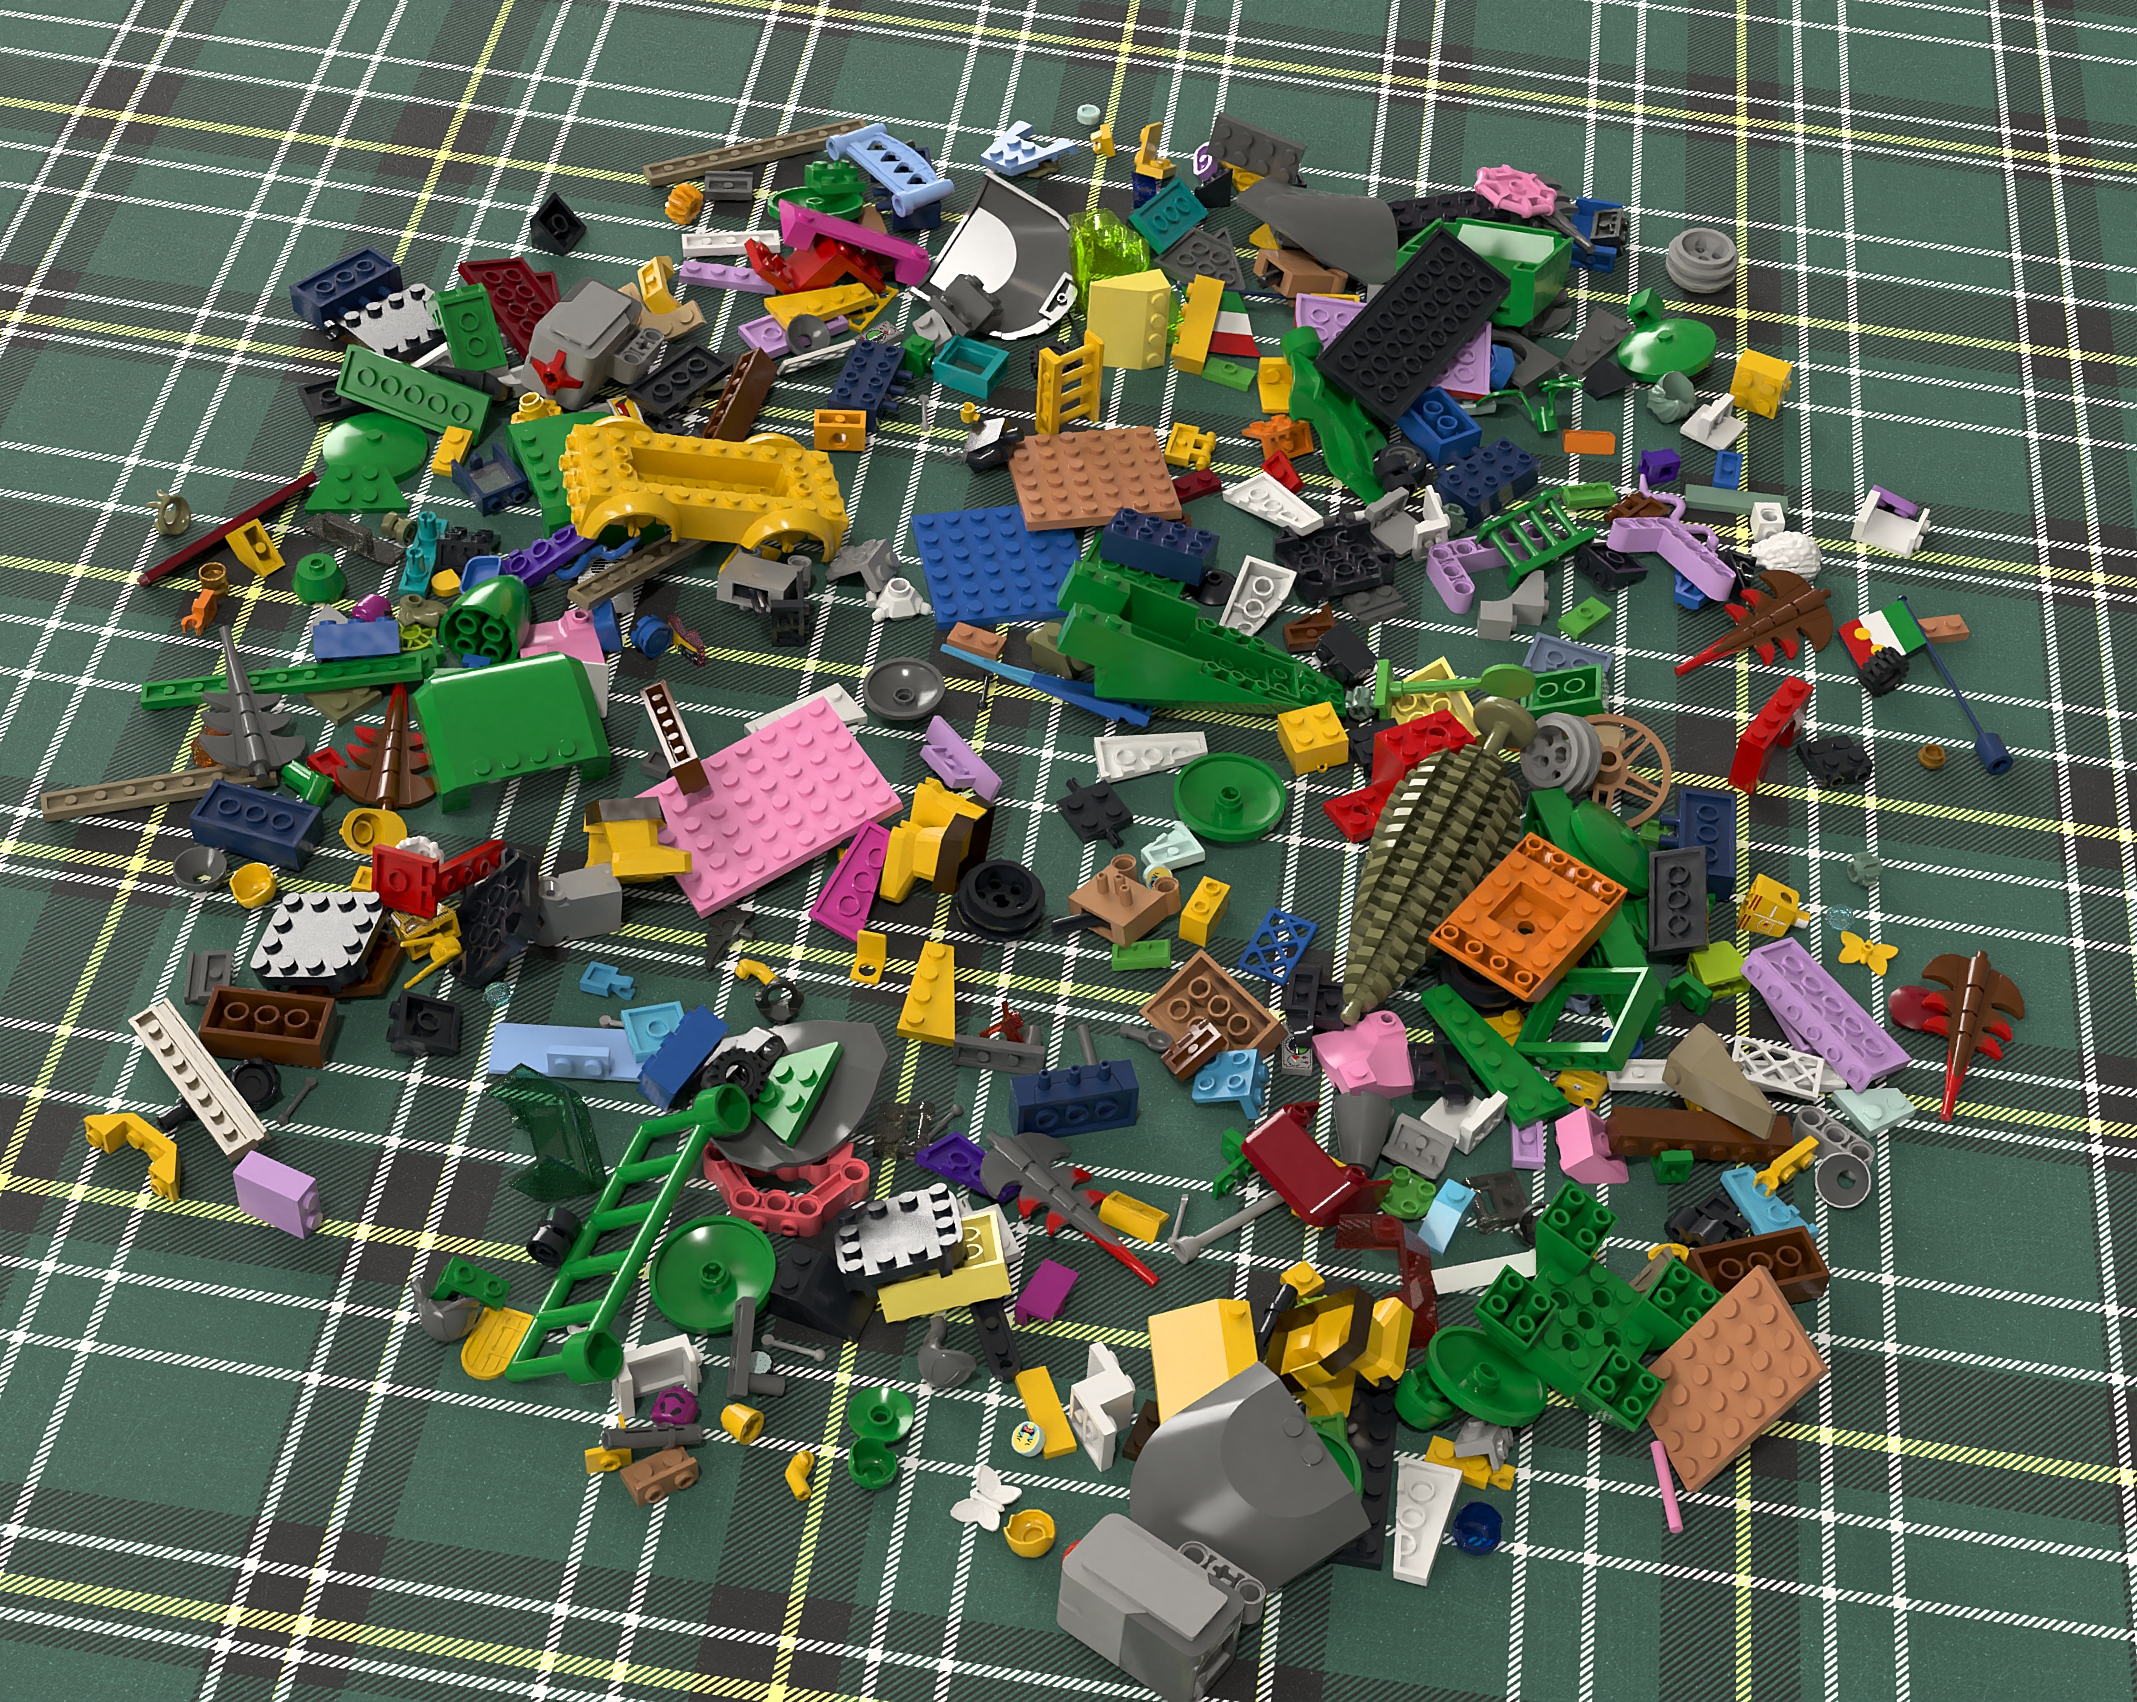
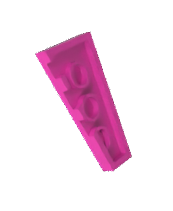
M867 818L808 913L809 918L856 945L857 933L859 930L864 929L886 856L890 831Z

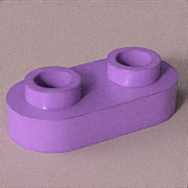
M1209 142L1202 144L1193 156V171L1200 180H1209L1212 173L1216 174L1218 159L1206 154Z
M1874 485L1872 490L1881 493L1877 505L1885 508L1888 504L1894 507V513L1906 519H1908L1909 515L1915 517L1919 510V507L1877 485Z

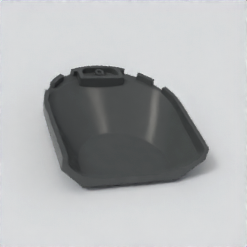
M987 170L966 214L927 273L914 287H910L909 294L929 305L927 302L933 295L939 296L958 274L975 275L984 283L982 288L989 293L993 292L1002 301L1000 305L1004 308V311L998 317L993 316L978 334L1001 340L1028 338L1054 326L1073 306L1083 281L1082 250L1079 241H1077L1072 232V228L1061 215Z
M1260 1361L1166 1420L1144 1445L1135 1463L1131 1477L1129 1503L1132 1522L1176 1551L1186 1542L1195 1541L1204 1544L1260 1581L1266 1590L1265 1595L1286 1586L1368 1534L1372 1527L1355 1489L1280 1378Z

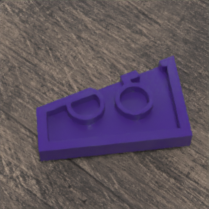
M958 1131L917 1153L915 1163L992 1197L982 1185L979 1176L980 1166L986 1152ZM1020 1185L1008 1187L999 1194L996 1200L1003 1203L1019 1194L1023 1187Z

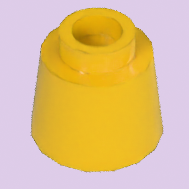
M740 1403L728 1405L723 1410L720 1418L723 1429L742 1445H748L753 1442L764 1424V1414Z

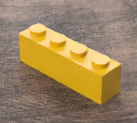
M1196 274L1194 284H1188L1185 297L1190 298L1189 304H1183L1180 316L1185 318L1184 324L1178 323L1175 337L1180 339L1178 344L1173 343L1170 358H1174L1173 369L1201 375L1225 281Z

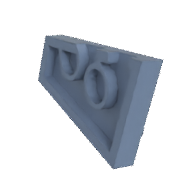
M1537 632L1522 667L1530 670L1535 675L1602 663L1607 677L1614 655Z

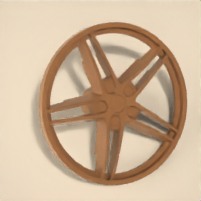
M1596 714L1583 717L1590 724L1617 723L1638 731L1637 734L1632 738H1628L1617 748L1604 746L1600 741L1602 759L1600 769L1591 784L1593 785L1592 801L1598 803L1599 793L1608 794L1605 807L1611 810L1616 788L1651 801L1653 803L1643 813L1635 818L1624 821L1632 829L1645 824L1660 810L1670 789L1671 763L1664 745L1649 728L1634 719L1616 714ZM1645 736L1647 738L1626 760L1622 758V755L1642 737ZM1650 742L1658 752L1662 763L1663 780L1661 789L1649 783V780L1627 769V766ZM1560 772L1555 774L1556 778L1561 776ZM1628 780L1629 782L1639 786L1640 788L1658 796L1653 797L1651 795L1643 793V791L1626 785V782Z

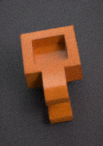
M204 589L199 598L194 600L192 605L193 615L186 616L181 621L183 633H186L190 627H195L196 635L200 636L204 628L207 629L218 611L214 591Z

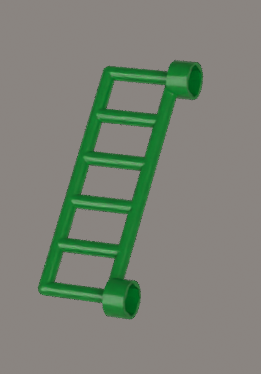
M724 1084L705 1089L696 1097L694 1109L647 1120L638 1125L505 1369V1377L508 1381L516 1383L566 1373L575 1384L589 1386L612 1381L619 1375L623 1366V1349L617 1336L609 1329L710 1138H720L740 1133L747 1128L751 1117V1107L748 1097L739 1086ZM693 1128L681 1152L640 1162L652 1138ZM668 1175L656 1200L615 1209L628 1184ZM643 1223L630 1249L588 1258L602 1232ZM617 1272L603 1299L561 1308L575 1281ZM590 1322L586 1331L575 1333L567 1339L562 1353L534 1359L549 1330Z

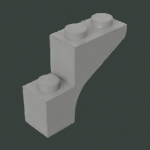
M1533 571L1513 595L1507 599L1481 601L1477 617V638L1509 641L1511 630L1515 631L1517 624L1540 626L1542 616H1547L1549 600L1544 599V597L1547 598L1548 582H1544V571Z

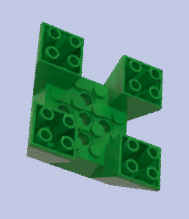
M1568 1179L1535 1224V1278L1530 1282L1506 1264L1475 1306L1473 1312L1492 1342L1591 1417L1635 1432L1667 1385L1639 1364V1359L1644 1352L1671 1347L1715 1306L1724 1295L1673 1257L1644 1294H1640L1592 1258L1620 1217Z

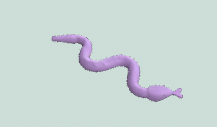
M1641 474L1639 490L1643 494L1644 499L1652 496L1661 503L1674 505L1676 509L1672 512L1669 519L1677 522L1689 534H1704L1708 536L1706 541L1707 549L1718 557L1715 551L1718 548L1719 539L1715 532L1705 525L1681 523L1679 520L1686 509L1683 499L1668 493H1650L1645 474Z

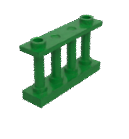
M1561 486L1552 491L1550 489L1545 490L1537 499L1495 521L1490 519L1479 528L1480 532L1475 542L1479 544L1490 539L1511 566V573L1505 580L1511 589L1523 583L1533 571H1546L1577 553L1581 544L1592 543L1598 535L1592 526L1583 531L1577 529L1556 501L1564 491ZM1548 507L1569 534L1568 539L1564 541L1558 539L1538 512ZM1529 518L1550 545L1549 549L1546 551L1539 550L1520 526L1519 522ZM1509 528L1529 553L1530 559L1525 562L1519 560L1499 533Z

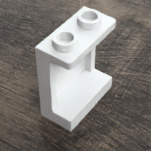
M686 1334L623 1352L622 1369L619 1375L612 1380L613 1396L619 1412L623 1414L624 1419L635 1416V1398L681 1384H686L688 1390L695 1396H698V1383L702 1382L698 1364H701L700 1354L696 1345H690Z

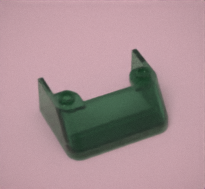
M523 1063L518 1064L485 1090L487 1096L508 1106L510 1112L509 1119L517 1129L530 1133L537 1159L508 1182L509 1187L532 1197L536 1201L550 1203L596 1193L606 1186L607 1177L588 1108L578 1092Z

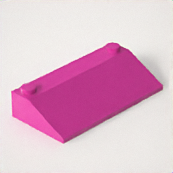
M780 199L778 202L785 245L807 252L816 232L891 256L896 281L915 286L923 278L930 266L928 251L911 241Z

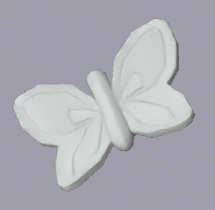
M983 1465L976 1476V1487L979 1492L973 1490L970 1494L973 1499H965L956 1503L950 1513L958 1521L966 1523L978 1521L983 1528L996 1531L999 1528L1001 1519L998 1512H1003L1005 1510L1003 1505L1012 1503L1021 1496L1022 1491L1020 1488L1001 1485L1000 1478L995 1471L987 1465Z

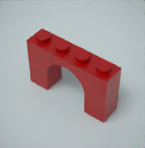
M1789 675L1741 735L1727 784L1753 795L1765 779L1769 761L1776 744L1779 743L1789 748L1800 735L1814 686Z

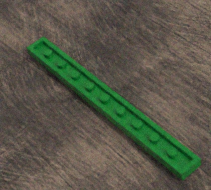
M422 653L245 673L254 694H300L423 680ZM226 674L142 683L140 701L142 709L152 710L206 704L201 699L202 692L228 693Z

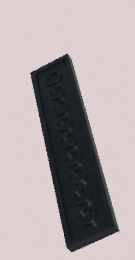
M1462 191L1454 194H1440L1433 197H1419L1411 200L1386 203L1394 216L1398 238L1416 236L1438 218H1441L1443 223H1455L1456 218H1470L1498 223H1509L1511 219V214L1508 210L1494 208L1492 202L1482 194L1476 193V191ZM1274 237V240H1275V242H1276V244H1277L1279 250H1303V249H1304L1303 247H1301V248H1296V247H1290V246H1285V245H1279L1278 242H1277V240H1276V238Z

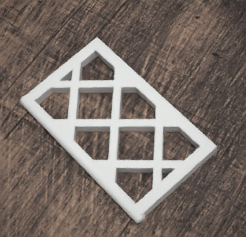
M855 340L784 360L777 371V375L780 376L849 355L856 345Z
M1735 1035L1732 1059L1734 1062L1739 1061L1741 1064H1745L1753 1073L1752 1075L1744 1074L1750 1084L1817 1101L1823 1065L1825 1063L1824 1058ZM1741 1044L1755 1047L1758 1051L1746 1055L1740 1047ZM1774 1052L1785 1055L1788 1059L1777 1064L1769 1053ZM1763 1056L1771 1067L1759 1071L1751 1060ZM1804 1060L1817 1064L1816 1069L1808 1072L1800 1061ZM1793 1064L1802 1075L1790 1079L1782 1069ZM1776 1072L1784 1083L1781 1084L1767 1080L1764 1076ZM1807 1080L1812 1086V1092L1797 1088L1796 1084Z

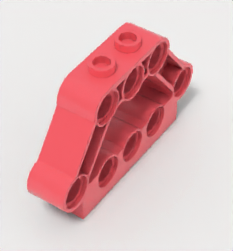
M712 1142L706 1144L703 1150L704 1175L710 1182H714L730 1209V1216L744 1219L758 1227L761 1231L781 1233L786 1236L812 1237L821 1232L823 1225L837 1215L840 1210L853 1202L863 1200L869 1193V1167L863 1160L854 1158V1143L845 1142L836 1151L815 1163L797 1168L783 1167L770 1172L729 1161ZM743 1171H746V1173L753 1177H763L767 1174H772L783 1181H794L798 1178L807 1179L809 1183L817 1187L798 1198L790 1197L785 1191L781 1190L761 1193L750 1185Z

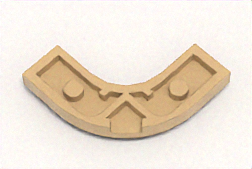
M631 282L618 290L642 304L643 308L637 326L642 329L653 327L660 330L664 334L663 342L679 339L706 324L701 310L694 300L673 312L657 315L647 309L634 283Z

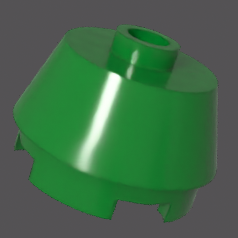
M315 553L307 555L299 561L292 580V588L302 603L311 606V602H325L326 606L327 604H334L342 598V591L346 586L347 579L333 557L327 554Z
M1420 1363L1416 1368L1402 1373L1394 1397V1405L1404 1420L1418 1429L1428 1430L1454 1416L1457 1405L1436 1386L1425 1364Z

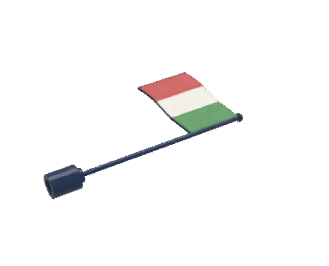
M1178 281L1176 289H1181L1186 303L1189 304L1190 298L1185 297L1188 284ZM1223 288L1207 353L1260 359L1261 355L1253 341L1248 314L1240 295L1293 301L1296 298L1285 297L1283 294ZM1365 294L1364 298H1360L1361 303H1366L1367 294Z
M1900 595L1897 601L1888 607L1854 619L1838 629L1837 633L1858 670L1863 669L1862 664L1869 661L1867 658L1870 655L1874 656L1871 652L1873 645L1880 644L1886 648L1888 646L1894 647L1903 657L1926 645L1979 734L1974 744V749L1990 775H1999L2011 768L2013 758L2001 738L1996 733L1983 732L1906 602L1907 597L1905 595ZM1858 628L1868 629L1871 636L1867 640H1860L1856 638L1855 630Z

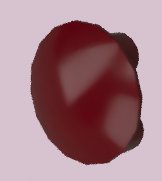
M1908 985L1899 987L1891 993L1888 1000L1892 1024L1897 1027L1920 1030L1926 1034L1935 1033L1923 1028V1024L1927 1020L1936 1016H1946L1947 1014L1922 1004L1923 1000L1933 991L1921 986Z

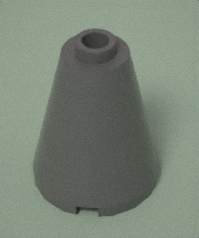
M1361 1091L1360 1096H1351V1092H1345L1334 1101V1116L1341 1163L1347 1166L1359 1167L1365 1172L1366 1177L1373 1173L1394 1118L1395 1108L1391 1107V1101L1388 1098L1377 1093Z

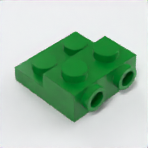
M836 160L833 164H827L825 161H814L811 165H805V185L821 195L866 192V182L858 178V168L850 164L848 160Z

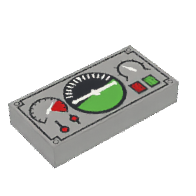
M885 321L851 340H855V343L858 339L893 345L903 340V333L888 321Z
M1282 1021V1025L1289 1035L1281 1042V1074L1311 1076L1312 1047L1311 1049L1296 1047L1293 1031L1287 1022Z

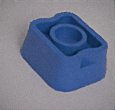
M1497 345L1491 346L1489 387L1494 391L1503 389L1514 370L1515 359L1511 348Z
M495 555L471 558L465 566L459 586L461 594L463 595L467 590L486 579L507 575L502 559Z
M609 599L592 609L595 631L602 652L624 651L619 620L612 599Z

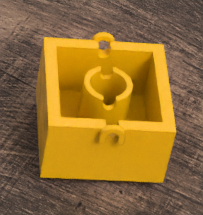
M1746 348L1736 365L1729 393L1735 396L1733 405L1774 419L1784 402L1786 391L1791 386L1792 381H1789L1793 364Z
M1330 701L1278 714V739L1295 775L1316 770L1319 773L1327 771L1328 767L1348 762L1349 739Z

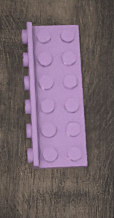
M1793 937L1752 950L1740 968V972L1857 1093L1863 1092L1872 1080L1903 1069L1912 1060Z

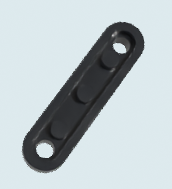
M986 1299L968 1305L992 1376L997 1381L1004 1383L1016 1380V1376L1023 1370V1365L1001 1299ZM1006 1366L1011 1367L1008 1370H1002Z

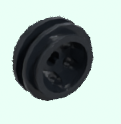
M996 859L986 861L969 870L960 882L957 911L962 923L978 937L989 942L998 943L1017 941L1034 932L1042 920L1045 907V891L1040 880L1026 866L1011 860Z
M1448 953L1443 955L1438 986L1448 984L1482 1018L1501 1017L1504 1012L1515 1010L1521 1003V998Z

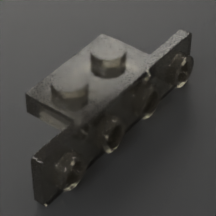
M328 511L324 515L316 514L303 527L306 534L387 568H392L405 555L403 548L372 536L371 529Z

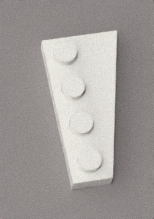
M1266 472L1222 492L1224 501L1281 527L1289 525L1294 533L1300 536L1309 534L1324 526L1322 516Z
M836 683L744 724V733L749 736L824 696L844 725L856 722L858 726L868 724V716L847 692Z
M1204 732L1094 737V750L1100 781L1105 779L1107 783L1185 765L1208 754Z
M1399 1456L1394 1579L1427 1586L1463 1480V1470Z

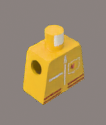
M1758 874L1739 907L1736 928L1774 937H1783L1790 925L1806 929L1811 914L1798 909L1799 893L1767 876Z

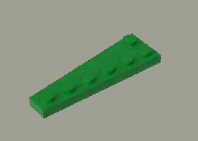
M1448 984L1422 992L1420 1001L1491 1094L1494 1096L1500 1091L1508 1097L1505 1112L1518 1129L1568 1110L1570 1102L1560 1091L1543 1077Z

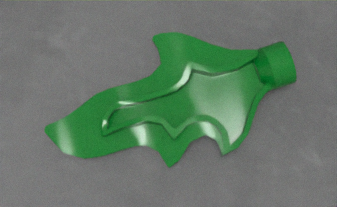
M1301 326L1291 330L1281 339L1279 344L1287 364L1292 369L1293 384L1288 401L1290 419L1293 422L1301 420L1312 423L1320 435L1325 462L1330 472L1361 497L1366 506L1372 502L1375 503L1382 499L1385 494L1382 491V485L1378 483L1373 473L1374 463L1372 457L1388 445L1386 439L1372 422L1370 417L1372 412L1312 366L1317 357L1324 351V345L1316 329L1312 326Z

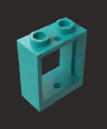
M956 334L950 342L945 344L941 354L933 359L931 365L933 382L987 400L1009 372L1010 352ZM960 359L986 369L981 375L953 365Z

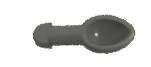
M1123 1023L1119 1028V1034L1123 1038H1131L1143 1042L1150 1050L1155 1052H1166L1168 1050L1167 1046L1174 1041L1168 1033L1158 1029L1145 1031L1133 1027L1130 1023Z

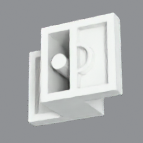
M1102 1341L1090 1345L1087 1379L1071 1386L1068 1423L1100 1472L1112 1467L1113 1455L1116 1451L1115 1436L1117 1432L1130 1427L1131 1412H1133V1395L1135 1393L1132 1379L1128 1375L1124 1376L1119 1368L1117 1357L1111 1350L1108 1351Z

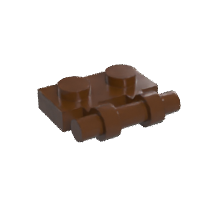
M1636 491L1623 497L1622 502L1619 504L1615 503L1609 507L1608 512L1603 515V518L1608 523L1616 518H1667L1671 508L1652 496L1643 500V494L1640 491Z
M1206 1018L1199 1024H1193L1187 1029L1189 1032L1177 1043L1173 1041L1168 1045V1050L1160 1056L1181 1082L1195 1074L1201 1065L1217 1055L1221 1048L1228 1043Z

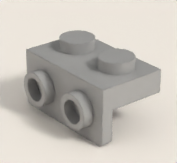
M934 309L912 323L919 336L935 342L936 355L943 351L945 344L950 342L956 334L960 335Z
M1402 1113L1398 1116L1390 1140L1383 1147L1381 1154L1387 1156L1394 1164L1406 1165L1416 1170V1173L1423 1178L1437 1179L1445 1171L1457 1139Z
M1473 1416L1465 1421L1454 1444L1456 1457L1489 1454L1493 1471L1501 1470L1504 1460L1508 1458V1451L1513 1446L1512 1430L1510 1427L1494 1424Z

